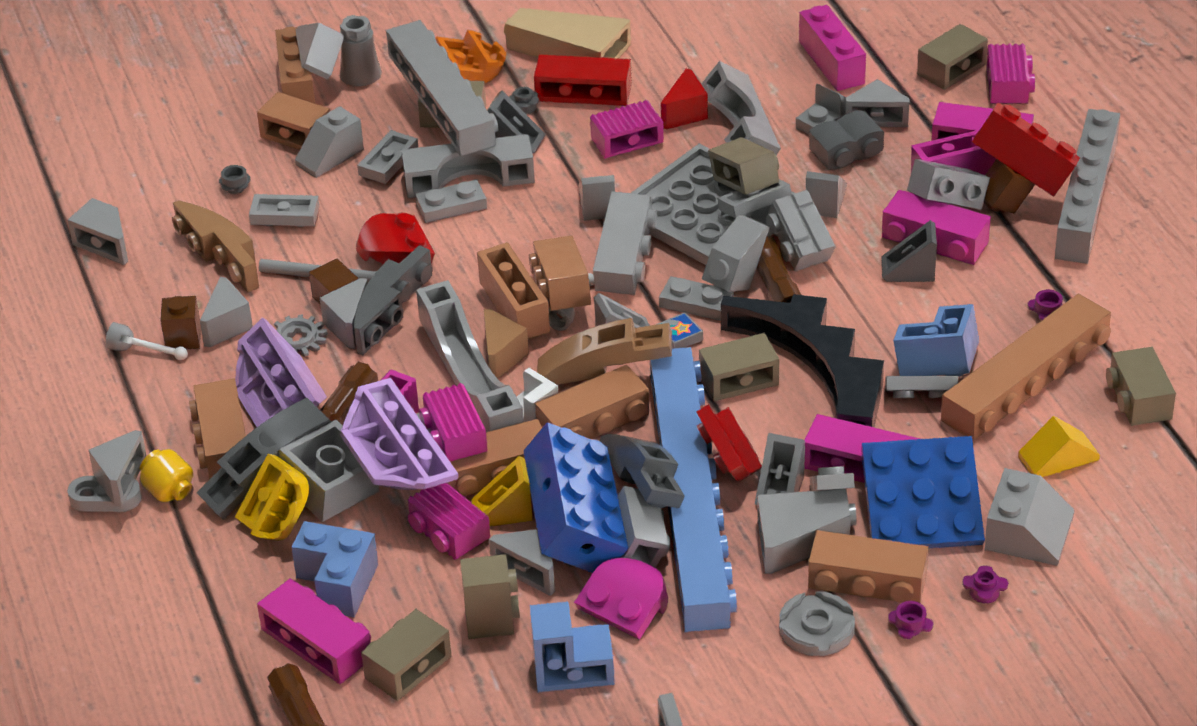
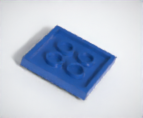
M972 436L862 443L861 453L871 538L929 546V548L984 544L985 536Z

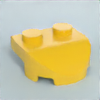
M267 454L235 518L252 530L250 534L253 536L276 541L286 539L293 530L307 502L309 495L307 478L277 455Z

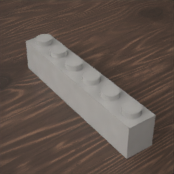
M421 20L387 29V45L390 58L458 154L463 156L495 146V132L498 131L495 115L486 110L481 96L475 95L469 80L461 76L458 65L450 61L444 46H439L436 42L433 31L427 30Z

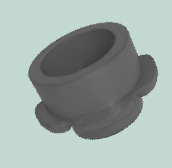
M519 87L509 96L526 115L533 113L539 102L537 92L529 87Z
M230 165L221 171L219 184L223 190L232 194H238L248 187L251 178L243 166Z

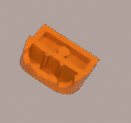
M472 30L466 31L463 40L436 36V42L439 46H444L448 58L452 63L455 62L458 65L460 74L464 79L487 83L496 78L501 71L506 58V51L497 41L490 45L481 40V33Z

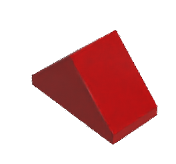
M685 68L661 102L663 129H671L708 119V93L692 69Z

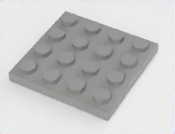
M699 143L631 193L651 195L652 209H657V222L655 229L649 230V235L706 265L712 247L736 219L719 210L717 198L736 190L714 180L708 153L710 148ZM770 208L756 210L748 218L767 226L766 216Z

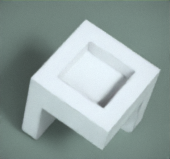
M531 368L523 372L524 391L517 396L523 407L524 422L536 419L535 403L558 394V385Z

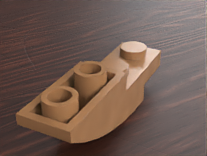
M180 200L173 202L175 216L172 217L174 229L178 235H184L190 249L193 252H198L205 262L216 259L219 265L224 264L232 280L235 283L239 282L247 293L258 289L259 281L252 239L237 225L220 214L192 203Z
M632 318L595 326L563 340L538 358L537 373L556 385L591 380L605 374L607 366L671 357L672 331L670 324L664 323L635 328Z

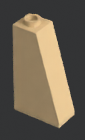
M520 8L511 18L507 19L504 25L507 49L536 58L539 57V54L620 58L631 45L630 20L625 18Z

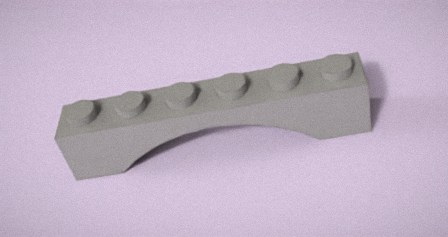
M1088 109L1077 151L1080 159L1072 171L1057 228L1055 259L1088 264L1105 180L1116 151L1120 113L1104 109Z
M449 280L416 289L419 320L456 386L459 383L464 384L486 432L523 423V407L510 385L500 382L484 360L467 322L461 301Z

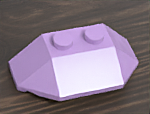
M263 317L238 340L237 351L240 354L236 365L235 377L238 397L256 427L280 411L305 398H308L316 407L327 398L302 357Z
M391 378L358 387L342 426L340 436L374 485L401 490L427 489L458 479V472Z

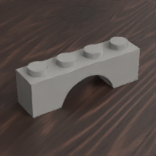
M719 61L701 84L708 93V102L718 108L734 125V128L724 139L727 143L742 137L774 151V154L777 156L781 150L780 145L749 76Z
M528 134L495 138V146L463 156L458 154L452 144L402 149L401 154L407 198H415V194L431 189L443 188L451 180L464 175L488 176L497 180L503 187L535 183L534 161Z

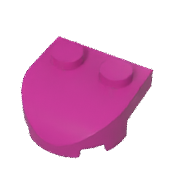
M615 558L603 562L595 569L574 604L579 610L640 640L656 613L664 614L668 604V594L664 578L656 568L635 559Z

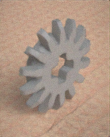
M298 315L297 318L287 316L285 317L286 321L282 323L276 321L274 323L277 328L276 331L297 353L301 351L304 356L309 355L307 348L311 351L320 350L319 345L327 341V338L324 337L328 334L327 329H322L324 323L320 321L314 324L315 317L313 316L309 319L303 318V315ZM296 333L302 334L299 341H293L292 339Z

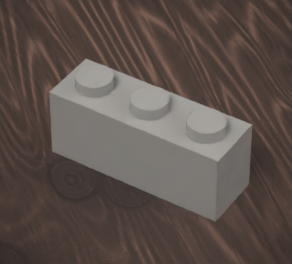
M611 191L593 268L595 291L635 295L638 282H643L645 262L642 261L644 255L650 254L651 249L649 230L655 229L657 222V209H652L651 195Z

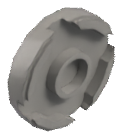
M815 591V595L806 596V592L798 594L788 600L780 611L779 633L789 647L802 654L826 656L837 653L849 645L854 636L855 618L853 610L841 597L828 592Z

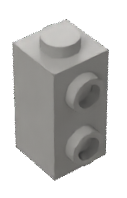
M623 486L618 495L629 549L621 558L639 560L656 568L660 559L667 555L670 547V538L666 534L663 521L664 512L661 508L648 504L639 489Z

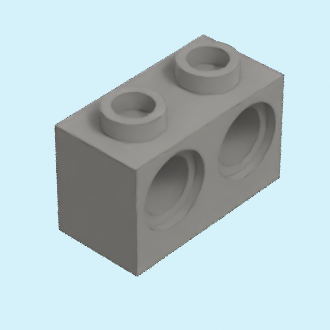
M915 159L907 191L929 200L982 209L990 177L966 168Z

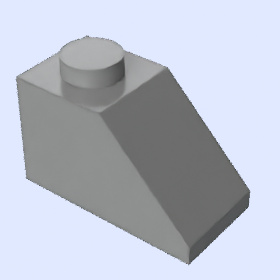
M341 106L317 119L295 159V164L317 178L364 150L361 119Z
M92 198L68 219L72 244L74 246L123 265L128 262L117 207Z
M738 215L712 247L702 280L728 292L749 290L770 227L744 215Z

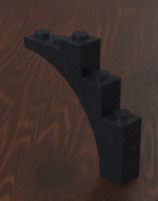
M793 294L791 303L732 296L722 297L721 330L749 336L765 333L770 343L796 356L820 378L834 402L837 419L875 428L883 389L884 360L854 357L855 329L826 326L827 298Z

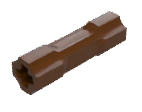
M767 235L756 269L759 271L768 290L770 301L791 303L793 294L801 295L797 284L790 278L774 237Z
M359 361L355 365L350 366L339 381L338 387L320 411L331 422L337 420L343 425L358 387L377 382V373L370 368L369 364Z
M287 663L282 667L274 668L267 676L269 681L268 687L278 707L282 708L289 725L327 726L324 724L308 692V686L298 666Z

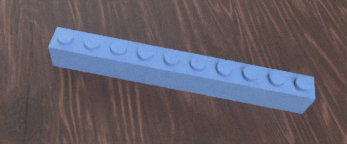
M691 347L672 349L671 357L650 360V379L659 445L665 448L679 464L674 479L685 495L680 508L668 506L685 632L727 629L730 628V613L737 612L735 589L728 590V585L733 584L731 562H724L723 559L728 557L727 535L720 536L719 531H724L723 509H716L715 506L720 505L719 483H712V480L716 479L715 459L708 458V454H712V442L706 444L696 426L702 423L696 411L701 409L700 406L705 405L703 384L697 385V382H701L700 361H693Z

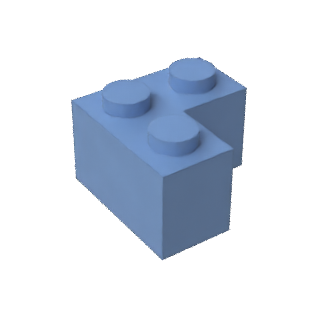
M974 305L939 306L934 322L899 325L893 342L900 376L946 375L959 377L969 373L979 344Z
M304 521L291 547L296 578L315 581L317 597L329 605L337 606L343 615L355 618L378 567L375 533Z
M569 602L530 605L537 692L615 685L609 624L572 628Z

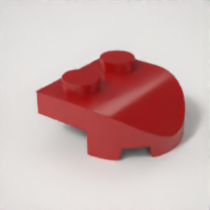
M403 212L398 214L380 213L370 217L362 226L356 242L357 253L364 261L367 262L369 258L380 262L381 266L388 259L401 263L419 245L430 250L431 264L435 255L415 215Z
M709 404L696 411L702 422L696 426L706 444L713 441L718 453L713 455L723 474L730 472L736 481L740 482L761 470L762 464L757 453L729 407L717 414Z

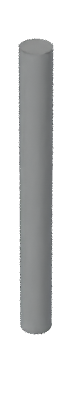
M260 259L259 261L260 272L309 277V271L322 266ZM348 268L359 279H367V283L377 272Z

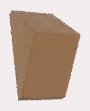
M484 309L488 364L492 373L499 379L529 354L527 328L492 309Z

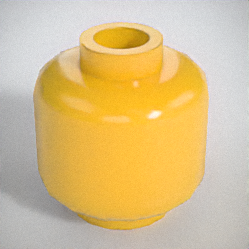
M171 449L154 450L140 464V482L157 500L163 503L173 499L180 501L190 493L192 489L191 482L194 476L193 469L175 451Z

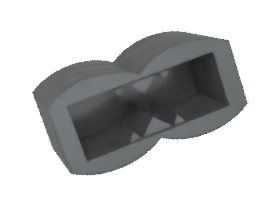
M854 111L844 115L838 121H826L813 127L809 131V149L828 170H836L848 166L856 159H868L880 153L884 149V131L865 111Z

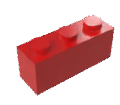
M539 54L534 73V91L538 94L539 102L627 106L632 85L631 59Z
M997 103L972 140V143L1053 197L1057 194L1080 159L1076 155V150L1064 141L1058 143L1048 136L1049 132L1037 123H1028L1021 118V113L1008 104L1003 106Z

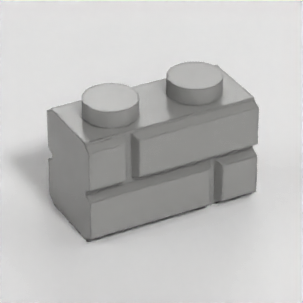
M804 190L790 197L788 195L772 202L766 216V223L770 227L769 231L772 234H777L781 242V255L786 262H791L794 271L828 261L836 246L809 192Z

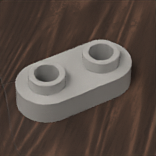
M94 476L79 477L72 481L67 489L70 505L74 509L84 512H126L135 508L142 498L137 480H135L122 507L114 505Z

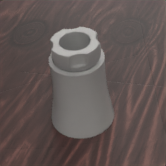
M348 16L343 19V23L340 25V33L344 34V39L341 45L339 76L348 85L366 86L376 82L382 75L376 54L373 30L367 17Z

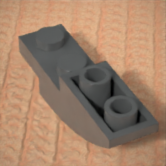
M419 245L401 263L388 259L371 278L360 297L355 313L354 330L358 354L363 356L372 346L378 344L390 329L400 323L404 313L402 303L406 302L416 289L429 281L433 272L429 249Z
M308 398L287 407L259 425L220 458L217 463L222 468L197 494L224 520L244 500L267 454L279 457L280 448L331 423V421Z
M617 434L601 436L599 441L607 446L610 462L620 479L636 484L645 501L651 506L657 508H664L665 506L680 508L685 495L674 479L679 464L665 448L651 441Z

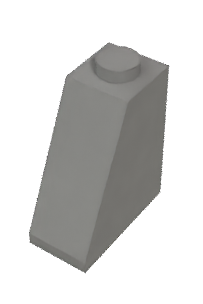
M846 489L757 495V522L765 574L775 573L810 558L817 530L850 535V526L856 525L857 518L855 503L848 504Z

